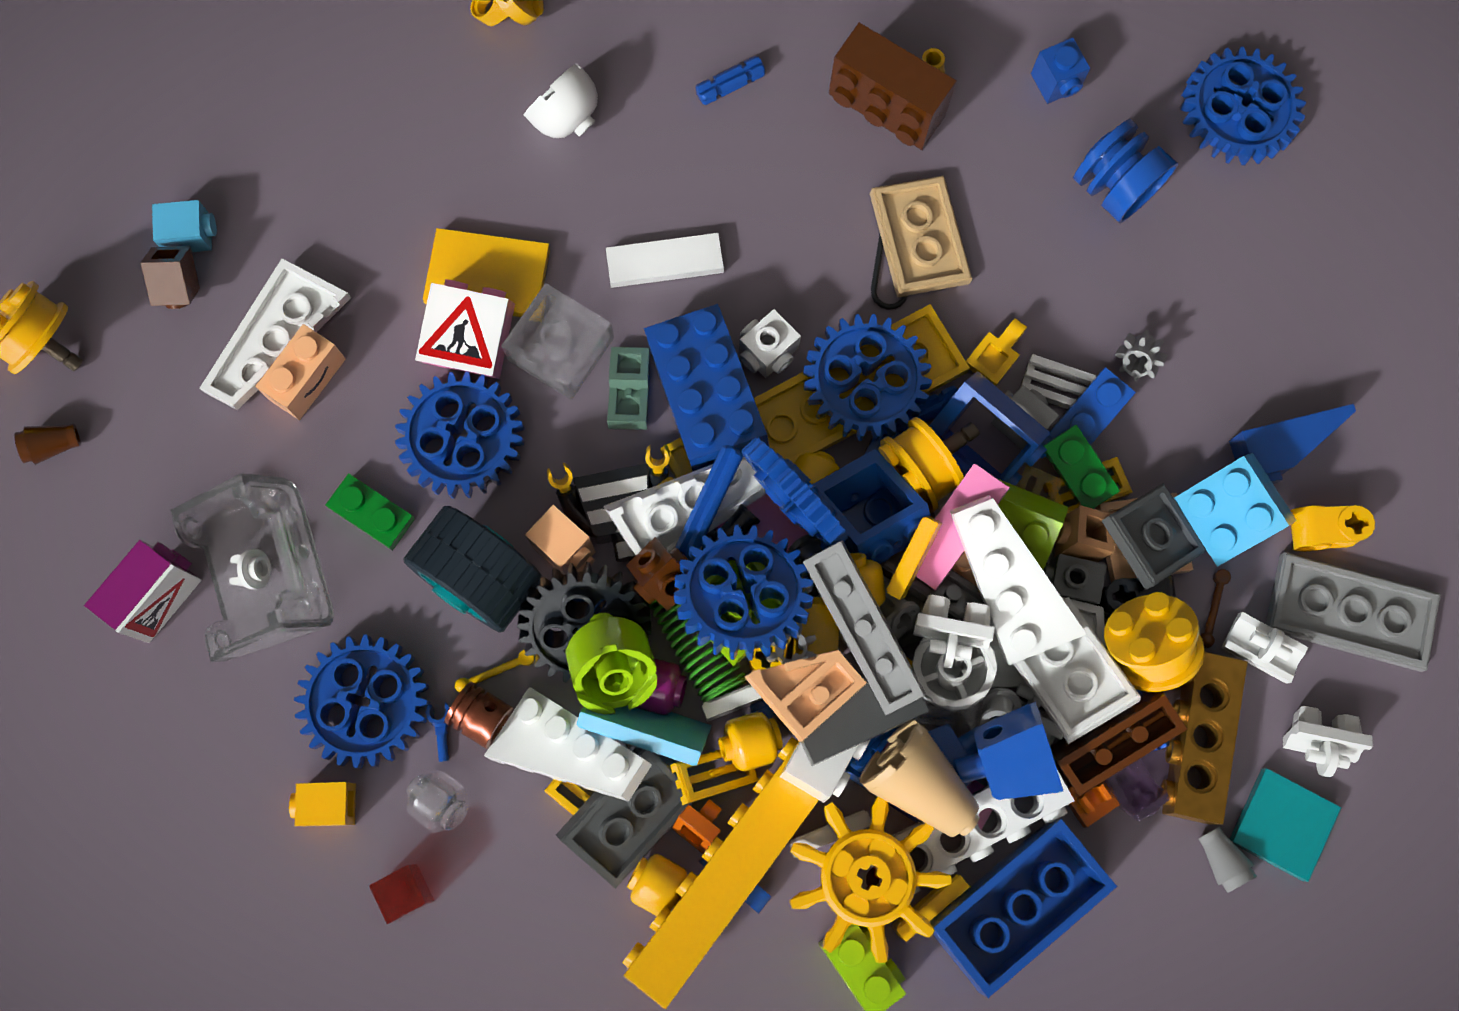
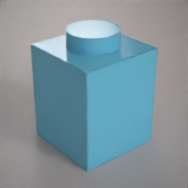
M199 200L152 204L153 241L159 247L190 246L192 252L212 250V236L217 234L215 217L206 210Z

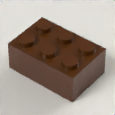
M859 22L834 57L829 94L839 105L845 108L851 107L863 114L865 119L872 125L877 127L883 126L894 133L902 143L908 146L914 145L923 150L946 116L957 80Z

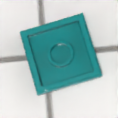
M1263 768L1256 779L1230 840L1237 847L1303 882H1309L1341 807L1281 775Z

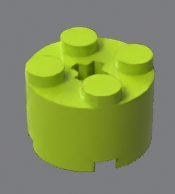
M599 613L594 615L589 623L581 627L570 639L565 654L573 688L580 704L588 710L600 714H616L614 708L627 705L629 710L643 704L654 692L657 686L656 664L647 635L637 623L626 618L612 617L608 613Z

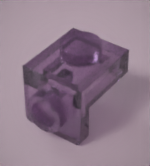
M1141 758L1104 781L1120 803L1118 807L1136 821H1141L1146 817L1154 815L1163 804L1170 800L1167 791L1155 783Z

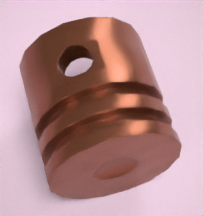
M469 682L452 703L444 723L449 726L453 724V728L457 731L462 729L463 735L488 749L512 714L513 707L489 692L485 694V690L481 687L476 689L477 685Z

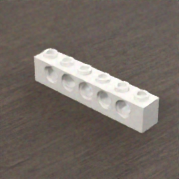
M1059 771L1058 774L1064 791L1033 796V807L1027 813H1021L1017 810L1014 798L994 799L989 785L974 792L972 796L979 804L977 815L986 808H990L996 813L998 822L995 829L985 833L979 828L977 823L969 834L961 835V844L958 849L947 852L940 843V837L943 832L934 828L927 841L916 846L925 855L924 865L916 871L921 873L939 871L952 875L958 871L955 866L956 863L970 857L972 862H976L994 852L992 844L1004 838L1009 843H1012L1028 835L1031 832L1028 825L1042 818L1045 824L1067 814L1065 806L1074 802V799ZM917 822L892 836L902 841L913 828L925 824V822ZM871 866L868 870H859L857 876L862 879L861 887L864 890L868 887L866 875L872 868ZM919 886L916 887L914 894L921 890Z

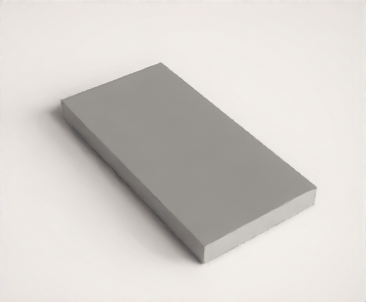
M1284 552L1279 556L1266 625L1283 631L1289 637L1423 672L1428 669L1441 594Z

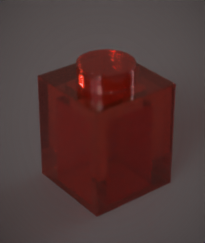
M417 864L406 865L369 885L387 924L398 922L435 902Z

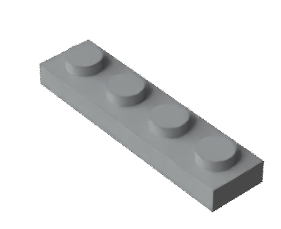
M843 540L803 561L885 715L925 696L921 683Z

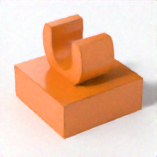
M1105 781L1080 796L1072 785L1067 787L1074 799V802L1068 804L1083 828L1089 827L1120 805Z
M710 799L699 812L688 804L678 816L672 829L704 854L721 832L713 822L717 819L722 809Z

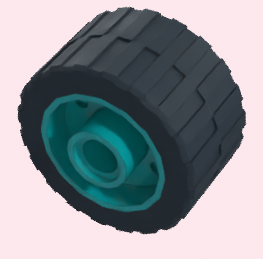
M451 506L442 507L403 558L404 563L415 574L432 586V591L442 600L463 614L467 612L497 632L505 631L519 612L521 603L526 600L529 587L537 588L538 577L542 576L538 569L501 535Z

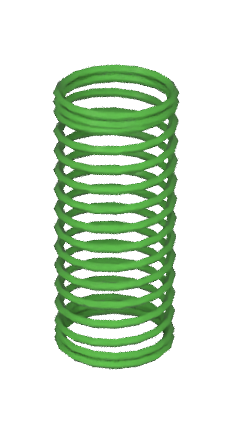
M656 600L651 605L647 603L650 610H654L653 617L659 618L657 625H664L662 633H668L666 640L673 641L670 648L677 649L675 656L682 657L679 664L686 665L684 672H692L688 680H696L693 688H701L697 695L702 696L700 701H703V703L709 702L714 698L732 692L747 681L745 678L746 674L742 672L717 687L705 691L723 677L738 670L741 665L737 664L719 676L699 684L715 671L730 664V662L725 660L716 667L694 676L709 664L724 657V655L719 653L708 661L690 668L703 657L713 653V647L694 658L685 659L712 642L708 641L701 647L697 645L690 650L681 652L688 645L698 640L697 634L690 640L675 645L682 638L689 635L686 631L671 637L676 631L685 627L689 619L667 630L668 626L679 620L678 614L672 619L661 622L666 616L676 612L677 608L680 607L679 604L674 605L666 612L657 614L663 606Z

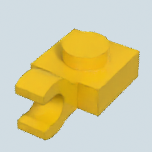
M1014 318L999 338L988 332L966 360L970 370L974 373L978 371L992 384L997 386L1019 358L1020 354L1014 351L1012 347L1023 335L1027 326Z

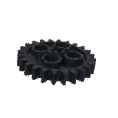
M586 562L583 572H577L573 563H569L568 574L565 575L555 567L552 569V581L543 576L538 577L537 588L529 587L527 590L526 600L520 605V614L517 622V628L520 629L519 642L526 643L524 654L526 656L536 655L534 664L536 668L548 664L549 677L558 671L563 672V682L565 683L571 678L565 654L568 643L577 632V628L580 629L588 624L590 618L594 615L608 613L612 617L629 619L637 623L645 631L647 638H649L648 635H651L650 607L645 606V600L639 594H635L634 586L636 583L631 581L622 585L623 572L621 571L612 578L608 577L607 565H603L598 573L592 572L590 562ZM580 598V599H583V600H585V601H584V602H575V601H572L571 599ZM600 600H603V601L598 605V607H597V606H596L597 603H598ZM551 628H559V629H562V630H561V631H554V630H551Z

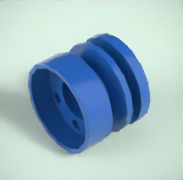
M1131 119L1124 121L1113 131L1104 135L1090 149L1073 176V179L1080 186L1092 180L1086 190L1091 196L1098 194L1107 187L1110 189L1101 206L1120 224L1136 213L1165 184L1178 167V163L1160 146L1149 151L1144 156L1141 154L1149 136L1142 132L1132 139L1138 129V125Z

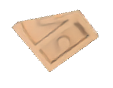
M839 650L762 670H755L745 677L799 742L807 738L866 684V681Z

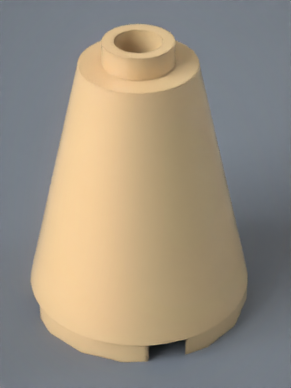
M916 720L907 722L887 739L890 745L882 754L877 750L871 757L860 776V782L867 791L950 837H955L958 834L962 836L969 834L979 822L980 817L977 815L979 804L924 725H921Z

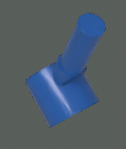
M446 702V713L439 720L434 719V708L431 704L427 706L425 712L426 718L435 727L439 762L449 761L447 727L449 725L444 723L450 707Z

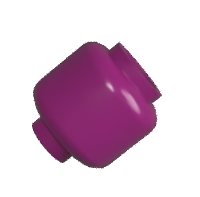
M654 658L657 670V686L652 695L636 708L667 715L672 712L674 707H681L687 686V676L682 675L681 667L678 664Z

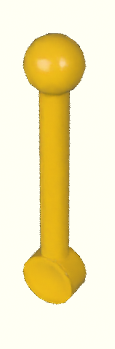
M522 650L518 657L469 679L464 677L457 679L455 689L460 693L469 682L477 684L521 664L523 666H530L533 664L535 657L534 655L526 656L524 654L525 650Z

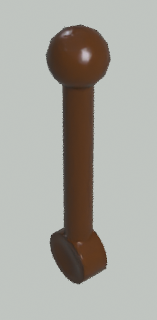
M1220 569L1213 575L1216 587L1205 631L1200 635L1204 648L1212 647L1215 642L1212 634L1224 585L1228 584L1231 580V574L1226 569Z

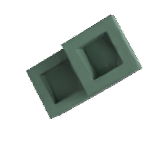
M611 347L607 415L608 429L647 430L650 348Z

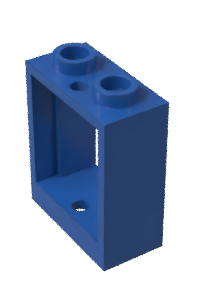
M977 371L962 384L929 427L944 441L954 434L950 429L972 402L977 399L1028 444L1002 474L967 444L952 455L964 477L975 463L995 478L1016 485L1023 477L1017 471L1024 463L1032 467L1047 450L1042 443L1051 433Z
M876 449L812 484L817 487L827 502L837 512L835 518L848 534V539L844 543L849 553H863L866 555V559L876 561L879 564L908 547L921 519L930 516L928 504ZM886 487L905 509L860 534L842 512Z

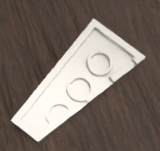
M281 259L200 386V389L213 398L238 410L258 391L255 387L302 324L317 332L351 299L350 295L346 291Z
M744 456L708 532L728 520L739 508L740 504L747 507L766 494V490L753 476L756 472ZM713 464L604 506L634 556L655 537L670 551L676 546Z
M990 495L950 510L985 605L990 606V621L992 626L995 627L994 632L1008 665L1087 634Z
M531 687L527 689L484 755L488 759L501 764H509L528 772H536L558 781L573 783L585 789L626 801L631 799L652 766L648 761L615 740L579 728L576 725L578 721L577 716Z

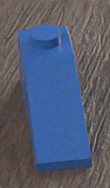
M1354 404L1242 431L1229 441L1234 459L1236 461L1247 454L1253 453L1273 484L1283 480L1282 474L1303 460L1354 414L1356 408Z

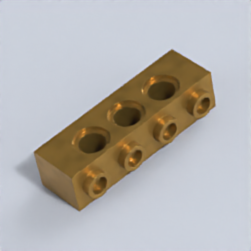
M1205 652L1200 670L1191 680L1182 685L1180 699L1175 701L1173 707L1187 727V730L1174 737V739L1169 740V746L1166 748L1165 760L1170 765L1168 778L1162 781L1159 790V802L1163 804L1162 814L1209 825H1223L1248 661ZM1202 687L1208 688L1213 694L1214 702L1211 707L1205 706L1200 699ZM1197 726L1204 729L1208 737L1204 748L1197 745L1194 740V730ZM1192 766L1198 769L1201 774V784L1198 788L1192 787L1187 779L1188 770Z

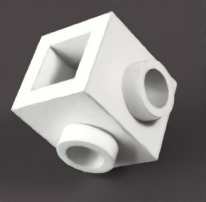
M773 309L760 322L754 319L741 331L740 336L742 338L739 345V352L741 354L739 358L751 372L759 371L765 378L773 371L779 374L793 361L794 357L792 354L799 349L801 335Z

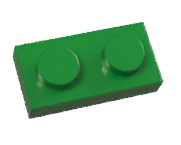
M1073 425L1043 445L1047 449L1045 455L1079 506L1094 509L1120 492V489L1077 425Z
M349 473L325 504L330 510L392 551L415 520L413 515Z

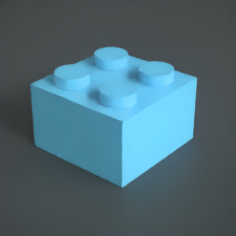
M1253 453L1239 458L1174 497L1177 505L1217 567L1297 521Z

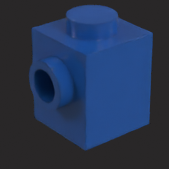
M1070 38L1040 51L1031 75L1046 103L1049 104L1058 99L1070 97L1080 91L1090 71V67L1075 39Z

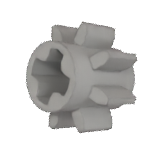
M1145 330L1142 335L1137 337L1128 333L1124 340L1125 345L1119 346L1115 353L1116 357L1123 359L1119 371H1126L1134 377V381L1147 374L1152 379L1155 378L1159 370L1158 366H1164L1168 356L1159 352L1164 340H1156L1153 336L1149 335L1148 330Z
M798 623L800 627L799 636L794 638L785 633L786 644H789L791 638L797 639L798 648L803 650V653L801 655L794 654L791 659H786L784 657V649H781L773 642L771 646L775 647L776 652L766 657L767 661L773 662L778 659L782 664L817 656L813 652L807 651V645L815 642V635L805 638L801 634L802 624Z

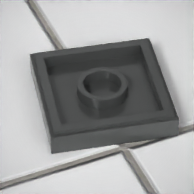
M1164 483L1101 520L1145 590L1155 586L1207 551Z

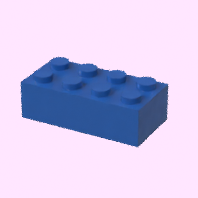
M718 304L644 328L649 348L692 472L714 464L721 447L724 445L733 446L741 451L756 437L765 442L769 447L767 432Z
M1056 819L1040 827L934 917L930 924L935 930L933 933L934 937L977 991L989 998L1116 889L1117 885L1062 819Z

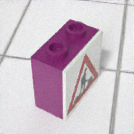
M139 539L84 606L118 633L150 643L202 580L188 570L192 563L174 549L170 550L159 541L154 546H151Z

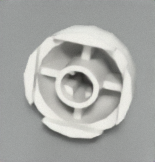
M574 64L550 85V88L543 96L540 95L524 113V116L536 129L549 137L565 138L573 132L580 137L595 122L590 116L597 106L598 94L595 84L578 64Z
M924 637L915 650L912 669L925 691L923 698L937 708L950 711L968 709L983 700L993 686L997 672L996 658L991 646L989 645L988 649L973 647L970 660L954 657L952 668L943 667V654L928 652L931 638Z

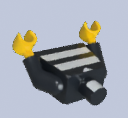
M649 445L646 449L645 464L573 478L570 467L563 462L566 475L559 480L552 477L550 468L547 469L549 483L557 489L556 495L564 515L589 537H594L597 544L612 542L617 562L630 561L635 556L604 506L657 486L668 478L669 471L666 466L669 463L670 450L667 445H664V458L659 460L652 458L650 455L651 446Z

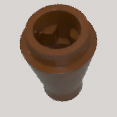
M74 423L57 426H24L23 431L14 433L16 448L23 463L33 462L36 465L71 448L81 446L80 436Z

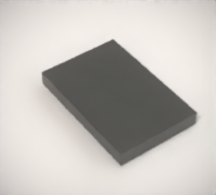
M852 652L843 655L866 681V684L807 738L800 741L811 765L814 766L926 714L929 709L923 697L885 715Z
M635 747L632 752L648 761L652 766L631 799L626 801L594 792L556 834L561 842L615 889L636 867L641 858L670 829L688 805H682L680 797L683 796L681 788L677 789L675 781L678 780L676 772L672 773L671 767L656 753L639 747Z

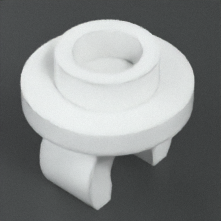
M250 549L244 551L241 555L237 554L231 557L230 562L237 564L238 577L229 578L230 584L247 587L248 589H261L267 585L271 577V564L263 551Z

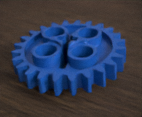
M1244 46L1239 48L1235 56L1229 48H1225L1220 57L1212 53L1207 62L1201 61L1195 72H1192L1186 82L1188 85L1181 94L1185 100L1180 110L1189 112L1183 120V124L1195 126L1189 134L1190 138L1201 136L1203 140L1199 148L1203 149L1211 145L1213 147L1211 157L1213 158L1221 151L1224 152L1226 163H1230L1234 156H1239L1241 165H1245L1252 156L1254 161L1260 164L1266 155L1273 159L1280 149L1284 151L1300 131L1298 126L1305 119V115L1300 113V111L1306 105V101L1296 99L1303 91V87L1291 86V83L1297 77L1296 74L1285 76L1282 73L1287 65L1285 62L1275 67L1272 65L1274 60L1273 54H1270L1265 60L1260 59V50L1256 48L1251 56H1247ZM1230 79L1236 81L1239 85L1232 83ZM1263 97L1268 98L1272 103L1267 102ZM1213 108L1221 111L1223 115L1217 114ZM1246 126L1253 128L1256 133L1248 130Z
M856 314L852 326H849L847 321L841 318L838 332L832 327L827 326L825 330L827 340L816 337L814 346L818 351L808 350L806 359L812 365L804 366L803 375L812 379L804 382L803 389L804 391L815 392L809 397L808 405H821L816 417L820 419L829 415L831 417L828 426L829 430L835 428L838 424L843 425L842 437H846L851 429L857 430L858 441L863 440L866 431H871L874 440L878 441L881 429H885L892 437L896 433L895 423H898L905 429L908 428V415L918 417L921 412L920 407L916 403L925 404L929 397L925 392L921 391L929 389L932 384L931 379L923 377V375L929 373L931 364L920 363L927 351L926 349H913L918 337L912 336L905 339L903 337L906 329L905 325L900 326L896 331L892 330V318L888 317L882 326L877 325L876 314L871 315L868 324H863L860 315ZM872 345L877 348L879 355L867 357L861 352L860 347ZM887 357H894V361L887 363L876 371L873 382L869 378L865 379L845 399L839 397L841 393L857 385L861 373L868 376ZM834 368H842L847 371L849 378L844 381L835 380L831 377L829 371ZM897 374L903 379L904 385L893 387L887 383L885 376ZM859 397L869 398L874 404V409L870 411L860 410L855 405L854 400Z
M467 371L463 375L462 381H457L453 372H449L448 383L442 384L440 379L435 376L433 377L435 388L429 390L423 384L419 385L423 396L418 399L409 395L407 398L413 405L412 410L400 409L399 411L407 420V423L395 425L396 430L405 435V437L395 440V444L399 449H407L399 455V459L403 464L412 463L406 470L410 476L414 477L421 474L418 483L423 488L433 481L432 491L436 495H439L447 487L448 495L455 499L459 489H463L467 498H471L473 487L478 486L484 494L487 493L486 482L489 480L498 486L501 485L497 474L500 471L512 474L513 471L507 461L508 459L520 460L519 453L513 447L522 446L525 443L521 436L514 434L524 430V425L522 421L513 420L521 413L517 406L508 407L513 400L511 395L505 393L499 396L501 387L497 382L487 389V379L484 375H481L476 383H473L472 377ZM452 403L459 405L457 413L452 417L446 418L441 416V411L446 405ZM475 404L476 407L468 415L467 410L469 406ZM493 417L495 419V424L491 429L487 431L477 430V424L482 418ZM463 429H465L468 435L466 437L459 436L456 441L453 434H461ZM438 438L444 441L442 448L436 453L426 452V445L431 440ZM470 452H478L480 454L477 464L471 467L462 466V459L466 454ZM452 455L453 460L451 465L445 466V462Z
M756 437L741 450L746 461L756 472L753 475L755 479L766 490V494L773 503L780 507L779 509L794 525L797 524L801 529L804 528L811 536L819 538L828 548L842 540L845 542L848 539L846 530L835 518L837 512L827 502L817 487L809 482L810 479L796 464L792 463L788 458L785 460L780 454L775 453L772 448H769L765 442Z
M735 525L733 536L728 537L719 528L717 541L713 542L704 535L702 537L703 550L693 546L689 548V557L692 561L681 560L680 571L683 574L675 575V587L680 590L674 592V603L681 605L677 608L678 619H689L685 624L686 633L691 634L700 631L698 634V645L700 647L711 640L713 641L714 655H717L723 647L729 648L730 660L735 659L739 650H745L748 660L751 661L753 660L754 649L760 648L763 654L769 657L771 643L774 642L781 649L786 648L787 639L785 633L794 638L799 636L800 627L797 623L806 624L809 613L805 609L812 608L813 597L807 593L812 592L813 580L804 579L808 576V571L804 564L797 565L800 561L801 552L799 550L790 553L786 552L788 548L787 538L775 544L773 543L772 530H769L761 538L757 536V527L755 525L751 527L748 535H742L739 525ZM729 560L735 561L744 592L751 593L750 607L758 621H760L758 624H754L751 621L746 598L741 590H737V577L728 563ZM751 562H759L765 565L766 568L761 571H752L746 565ZM718 575L725 578L726 581L720 585H712L706 579L710 576ZM773 598L782 605L778 608L770 609L763 606L761 602L765 599ZM726 612H735L741 616V620L735 623H728L722 620L721 616Z
M365 634L361 639L360 646L351 636L346 637L345 649H342L335 642L330 643L332 655L328 657L323 653L317 652V658L321 663L319 667L305 666L307 672L312 675L310 681L298 680L297 682L298 685L307 689L306 695L294 697V701L305 705V710L295 714V718L308 721V724L299 731L300 734L315 735L309 744V747L312 749H318L325 745L321 756L323 759L329 760L338 753L337 765L345 767L352 757L353 767L362 769L367 757L372 767H379L380 754L387 760L394 761L395 754L393 748L398 747L401 750L408 751L409 747L405 741L406 736L420 737L418 731L413 727L415 722L425 723L428 720L418 713L419 708L427 707L431 704V702L420 698L419 695L430 688L429 685L416 682L422 676L424 670L420 667L409 669L415 657L407 654L399 658L403 647L397 643L387 651L388 640L383 637L378 639L375 646H373L372 638ZM356 666L359 672L357 681L353 685L345 687L342 682L343 672L348 667ZM372 667H376V669H377V670H376V674H374V675L372 676V678H371V680H370V682H369V679H370V675H369L370 669H371ZM394 677L398 684L395 694L389 698H383L380 693L382 682L387 678ZM357 696H365L370 699L369 706L355 704ZM342 705L345 717L339 725L332 726L328 719L329 712L334 706ZM380 716L384 722V729L378 737L371 738L367 733V724L373 717ZM356 722L355 735L353 737H350L349 730L353 727L354 723Z

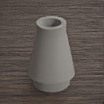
M1220 827L1199 838L1218 886L1222 884L1227 893L1257 877L1251 868L1254 864L1224 834Z

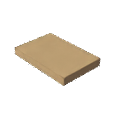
M944 176L871 189L870 197L897 297L970 284L972 276Z

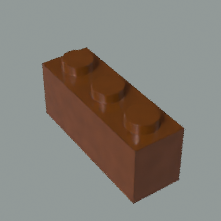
M1138 691L1141 696L1140 702L1069 744L1063 738L1050 746L1055 760L1079 796L1187 730V727L1163 692Z

